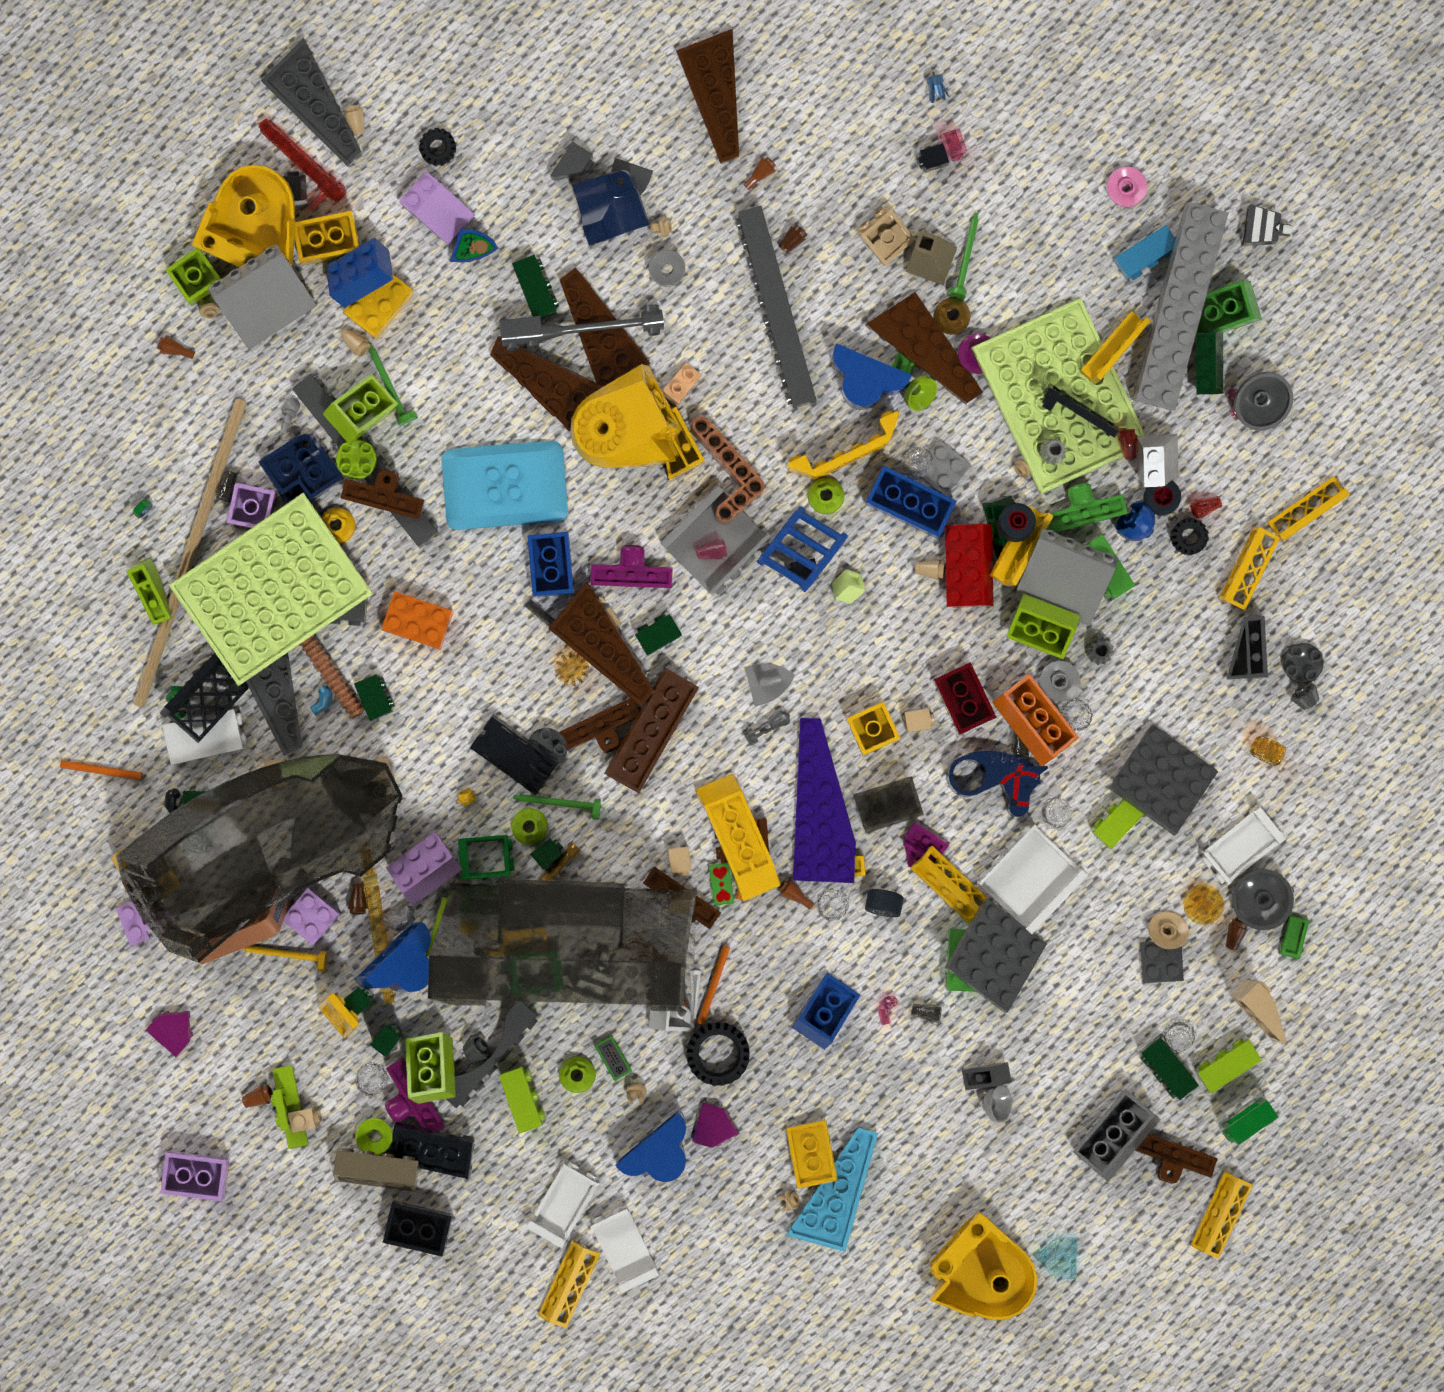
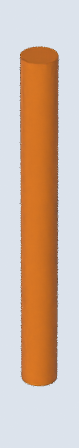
M61 760L60 768L134 780L142 779V772Z
M722 946L696 1023L705 1024L730 947Z

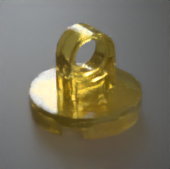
M1207 884L1196 885L1190 888L1184 896V912L1187 918L1194 923L1201 925L1211 924L1218 920L1223 912V897L1213 886Z

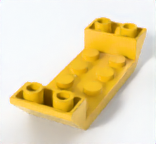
M889 410L881 414L878 426L883 436L879 433L869 438V443L865 445L860 442L852 446L851 451L846 454L844 451L833 455V460L826 462V460L820 461L814 465V469H812L806 455L801 457L800 454L789 458V463L786 466L787 470L809 479L817 480L888 446L899 417V412Z
M733 774L695 789L735 878V884L742 901L744 902L781 886L773 861L744 794Z

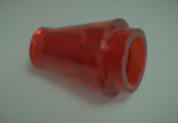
M1135 429L1119 431L1118 440L1125 459L1137 458V433L1135 434Z
M1219 496L1196 499L1190 504L1193 516L1201 519L1222 507Z

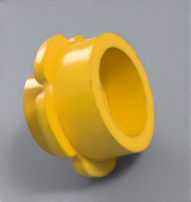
M472 789L464 790L457 794V802L462 803L463 806L473 804L474 799L477 798Z

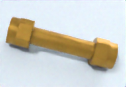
M571 843L565 849L567 852L549 872H545L540 878L545 885L550 887L556 880V875L572 857L575 858L581 851L575 844Z

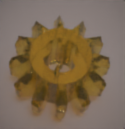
M569 652L568 660L564 655H561L565 662H556L558 666H562V669H555V673L562 672L563 674L558 677V680L560 681L566 677L564 685H568L571 679L572 686L574 687L576 686L575 679H578L582 684L584 681L580 676H589L583 670H588L590 667L589 665L582 666L586 660L583 658L578 661L580 658L578 653L575 659H573L572 652ZM576 664L575 668H578L577 673L568 674L567 666Z
M1263 736L1256 737L1250 749L1253 757L1274 766L1280 765L1286 752L1285 747L1279 744V742Z

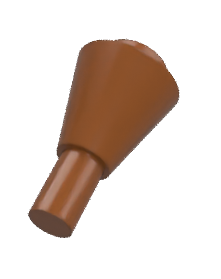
M761 157L752 176L743 185L750 190L758 181L776 172L774 169L776 164L769 157L766 159Z
M167 335L165 338H160L157 349H160L159 354L182 355L193 359L195 351L184 348Z
M792 879L783 881L778 889L780 891L779 896L797 903L800 902L809 910L814 905V902L804 896Z

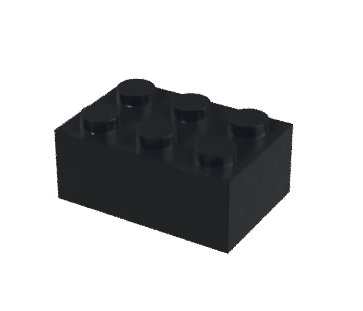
M394 1200L391 1204L382 1243L443 1257L453 1214Z

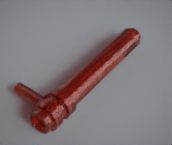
M266 118L259 124L260 132L303 171L321 191L307 205L311 211H314L326 198L338 203L346 195L347 190L344 189L345 186L341 182H337L336 177L331 173L328 174L272 120Z

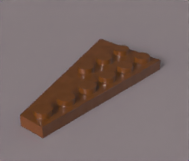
M733 29L676 50L720 164L739 157Z
M576 267L560 279L575 325L616 320ZM623 328L579 333L597 384L606 386L641 364L647 366L651 364Z
M916 292L865 324L869 330L878 334L883 341H887L897 352L919 369L924 370L930 375L929 377L938 381L965 405L983 393L971 373L960 364L958 354Z
M501 336L497 337L490 356L518 380L517 382L522 387L524 386L568 431L571 430V419L580 403L586 397L604 387L524 347L519 346L517 351H507V347H502Z
M586 582L548 629L642 707L655 690L592 587Z

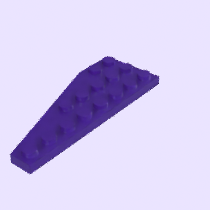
M800 718L793 880L854 883L856 840L822 720L818 718Z

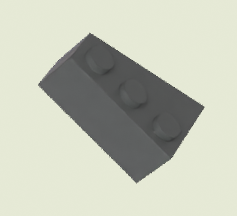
M1265 616L1243 618L1227 680L1268 678Z

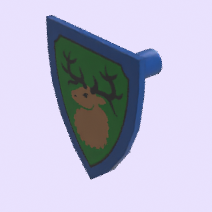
M460 228L449 261L471 262L479 260L499 248L495 241L487 234L478 230Z

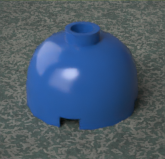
M1139 500L1130 505L1132 509L1127 515L1120 516L1115 527L1118 530L1116 532L1128 541L1134 542L1149 538L1154 532V512L1146 503Z

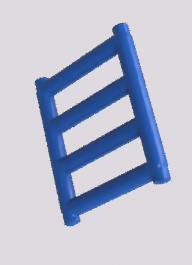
M799 506L760 555L757 563L767 565L801 586L800 589L806 592L845 543L848 535L836 532L805 513V509ZM801 519L836 541L828 549L793 526ZM789 534L824 556L816 564L783 544L782 540ZM777 549L812 572L805 580L769 557Z

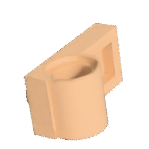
M686 363L662 390L665 398L677 407L702 375Z

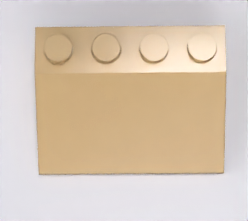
M1247 979L1230 996L1271 1040L1284 1045L1287 1041L1274 998L1270 994L1272 990L1264 982Z

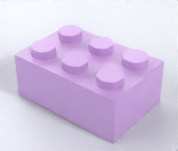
M436 832L430 834L386 867L402 894L413 906L462 870L446 843Z
M169 1150L165 1153L160 1193L222 1201L225 1198L230 1158Z

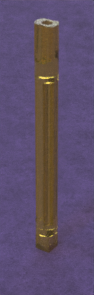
M372 852L361 853L364 869L363 880L376 958L388 946L373 855ZM389 987L380 988L381 993H383L384 1004L395 1003L393 990Z

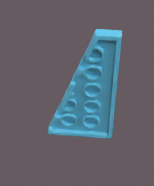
M860 1127L856 1129L835 1161L838 1181L818 1186L787 1232V1236L846 1251L878 1132Z

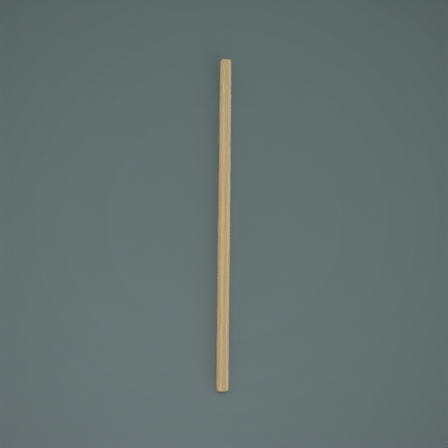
M235 400L175 580L191 570L247 404L244 400ZM172 590L168 599L172 618L160 623L134 700V705L138 707H145L180 603Z

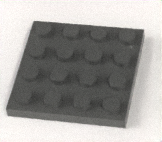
M1152 724L1108 789L1175 836L1218 773V770Z
M984 899L944 968L1001 1011L1008 1013L1047 943L1034 933L1031 934L1026 927L992 901Z

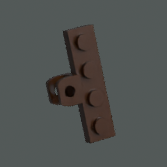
M385 469L378 473L374 486L346 478L340 497L341 499L420 520L425 502L424 499L396 492L399 474ZM386 476L391 478L390 483L385 481Z
M629 698L559 733L564 737L568 751L596 738L602 751L607 754L618 749L620 746L619 738L614 729L635 720L639 709L635 701ZM607 740H612L610 745H606Z
M655 866L643 882L644 885L668 900L660 912V918L670 925H675L685 912L708 929H711L721 914L719 910ZM668 911L674 912L672 919L667 917Z
M1148 1134L1135 1150L1136 1152L1161 1160L1157 1178L1170 1184L1178 1182L1183 1168L1212 1178L1218 1160L1216 1157ZM1168 1170L1171 1171V1177L1167 1176Z

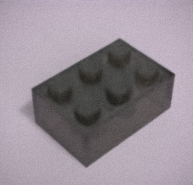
M912 776L853 794L864 833L924 815Z

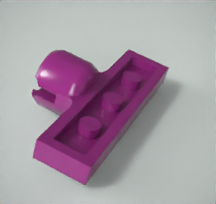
M625 545L620 551L619 564H591V585L672 588L673 567L647 566L644 563L645 550L642 546Z
M404 1058L385 1068L399 1092L385 1103V1108L394 1122H401L413 1115L421 1128L438 1132L446 1128L431 1102L418 1104L408 1098L407 1066Z

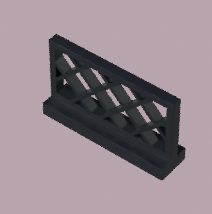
M214 653L164 706L160 714L165 718L168 716L199 743L249 687L244 682L241 684L243 689L240 692H231V682L235 681L233 678H230V673L216 653ZM219 666L226 672V678H216L215 670ZM213 682L214 692H203V683ZM217 682H227L228 692H217ZM200 696L201 706H190V697ZM204 696H214L215 706H205ZM218 696H228L229 704L227 706H219ZM178 710H187L188 720L179 719L175 713ZM191 710H201L202 720H192ZM205 710H215L216 718L214 720H206ZM192 724H203V733L200 736L193 731Z

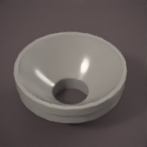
M659 251L650 260L649 274L652 280L660 286H674L685 275V262L682 256L675 251ZM665 264H670L673 267V273L669 276H665L661 272V268Z
M1004 1085L991 1087L984 1095L982 1108L993 1122H1005L1011 1113V1094Z

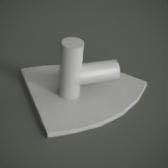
M763 663L744 667L755 706L766 704L778 698L790 686L795 676L789 670L774 664Z

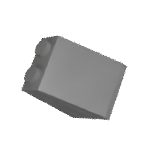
M1178 435L1136 436L1137 472L1143 486L1157 487L1167 485L1179 474Z

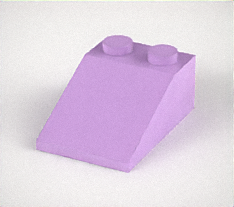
M426 171L399 201L409 213L447 245H450L456 238L460 228L463 229L475 216L470 209Z

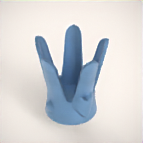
M933 71V76L927 78L929 101L934 103L935 90L937 96L942 97L945 101L944 90L947 96H950L943 84L944 79L942 75H935Z

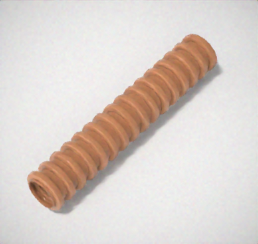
M315 635L311 636L299 646H302V650L307 652L306 656L310 657V662L313 661V666L317 667V672L321 673L320 676L325 678L324 682H327L328 688L331 687V692L336 694L335 698L339 699L338 702L343 704L342 708L346 709V714L349 713V718H356L365 710L364 707H361L362 703L357 701V696L354 697V692L350 691L351 687L347 686V682L343 681L344 677L339 675L340 671H336V666L332 665L333 661L329 660V656L325 655L326 651L321 649L322 645H318V640L314 639Z

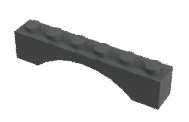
M519 999L505 1015L503 1036L492 1056L474 1070L455 1075L456 1097L446 1100L455 1108L459 1105L464 1107L471 1099L468 1096L473 1089L476 1092L484 1084L482 1081L486 1074L491 1076L498 1068L495 1065L498 1060L504 1061L511 1053L509 1048L512 1044L518 1045L525 1037L522 1034L525 1029L531 1030L538 1022L535 1019L538 1014Z

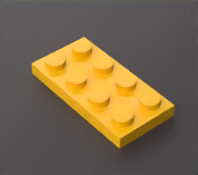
M332 993L323 1001L319 1009L345 1039L358 1027L359 1023L357 1021L359 1018L352 1010H347L344 1006L346 1003L339 994L335 995Z

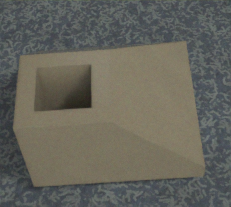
M920 230L906 272L944 286L957 247L938 236Z

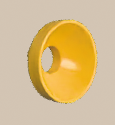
M334 507L322 514V520L339 544L350 540L355 532L356 524L354 517L348 510ZM333 519H339L342 522L340 530L334 531L330 528V523Z

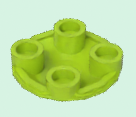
M358 439L350 445L347 442L343 443L336 456L337 468L344 476L354 480L364 479L369 476L375 469L377 461L376 453L371 444Z

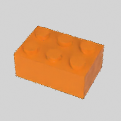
M394 591L381 630L441 650L454 612Z

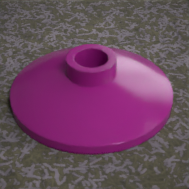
M980 333L971 334L961 342L958 348V359L964 369L974 374H983L971 348L991 339L989 336Z

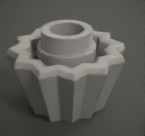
M1051 437L1049 440L1045 439L1044 443L1040 445L1041 450L1039 453L1042 455L1041 459L1045 460L1047 464L1055 465L1056 463H1061L1062 459L1066 458L1065 453L1067 449L1065 448V443H1062L1060 439Z

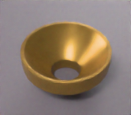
M947 298L936 306L934 320L943 333L950 335L958 334L969 325L971 318L970 310L962 300ZM956 309L959 313L958 319L954 321L948 319V310Z

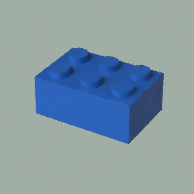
M376 238L365 242L326 266L329 295L344 308L393 280L390 252Z
M569 533L527 535L533 597L574 594Z

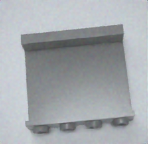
M277 244L267 248L262 254L251 258L246 264L232 270L229 275L215 281L212 286L208 287L212 297L248 350L317 306Z
M719 486L661 542V545L712 596L715 593L719 595L727 587L725 583L729 579L733 581L741 573L739 569L744 564L748 566L755 559L753 555L758 550L762 552L770 544L768 542L770 537L743 511L728 524H719L716 521V509L728 498ZM722 509L719 511V515L722 518L730 517L727 510Z
M1042 528L1021 580H1019L1014 597L1021 599L1023 593L1081 615L1079 622L1090 626L1116 569L1118 558L1110 553L1096 550L1090 545L1078 543L1072 538H1066L1052 530Z

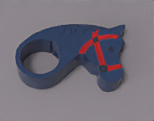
M977 751L954 760L947 769L946 781L952 792L962 797H971L996 785H1000L1004 796L1008 799L1006 807L1008 814L1012 817H1021L1028 812L1031 792L1037 785L1041 784L1040 774L1046 771L1048 766H1034L1031 762L1021 757L1004 752ZM961 761L974 762L980 765L981 772H984L981 785L973 792L962 791L954 783L953 771Z

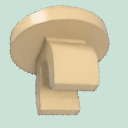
M661 217L659 223L650 225L651 233H662L663 237H668L669 232L672 231L671 222L665 217Z
M210 297L211 303L204 304L203 299L200 300L201 307L199 313L204 318H214L220 312L219 306L213 297Z
M1019 459L1015 462V472L1017 475L1023 478L1030 477V469L1024 459Z
M633 1083L627 1086L626 1093L629 1103L633 1104L634 1098H638L639 1102L643 1103L647 1089L642 1084Z
M788 1190L777 1198L778 1201H786L787 1205L782 1208V1211H787L788 1209L796 1210L799 1207L800 1198L793 1190Z

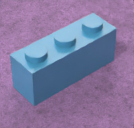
M1167 225L1116 256L1113 261L1126 280L1130 278L1135 280L1143 274L1141 271L1148 267L1151 270L1160 264L1158 260L1165 256L1167 259L1171 257L1175 237Z

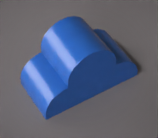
M837 343L834 348L832 364L837 374L844 378L841 388L843 399L850 407L856 410L872 408L878 403L882 394L892 396L901 393L908 385L912 376Z
M423 922L411 923L354 980L360 986L368 989L389 987L396 992H417L424 989L430 983L433 975L432 964L425 955L431 943V936L427 926Z
M678 1110L620 1158L615 1164L619 1171L629 1176H639L648 1172L652 1178L660 1182H670L677 1179L683 1173L686 1165V1153L680 1144L685 1137L686 1120L681 1111Z

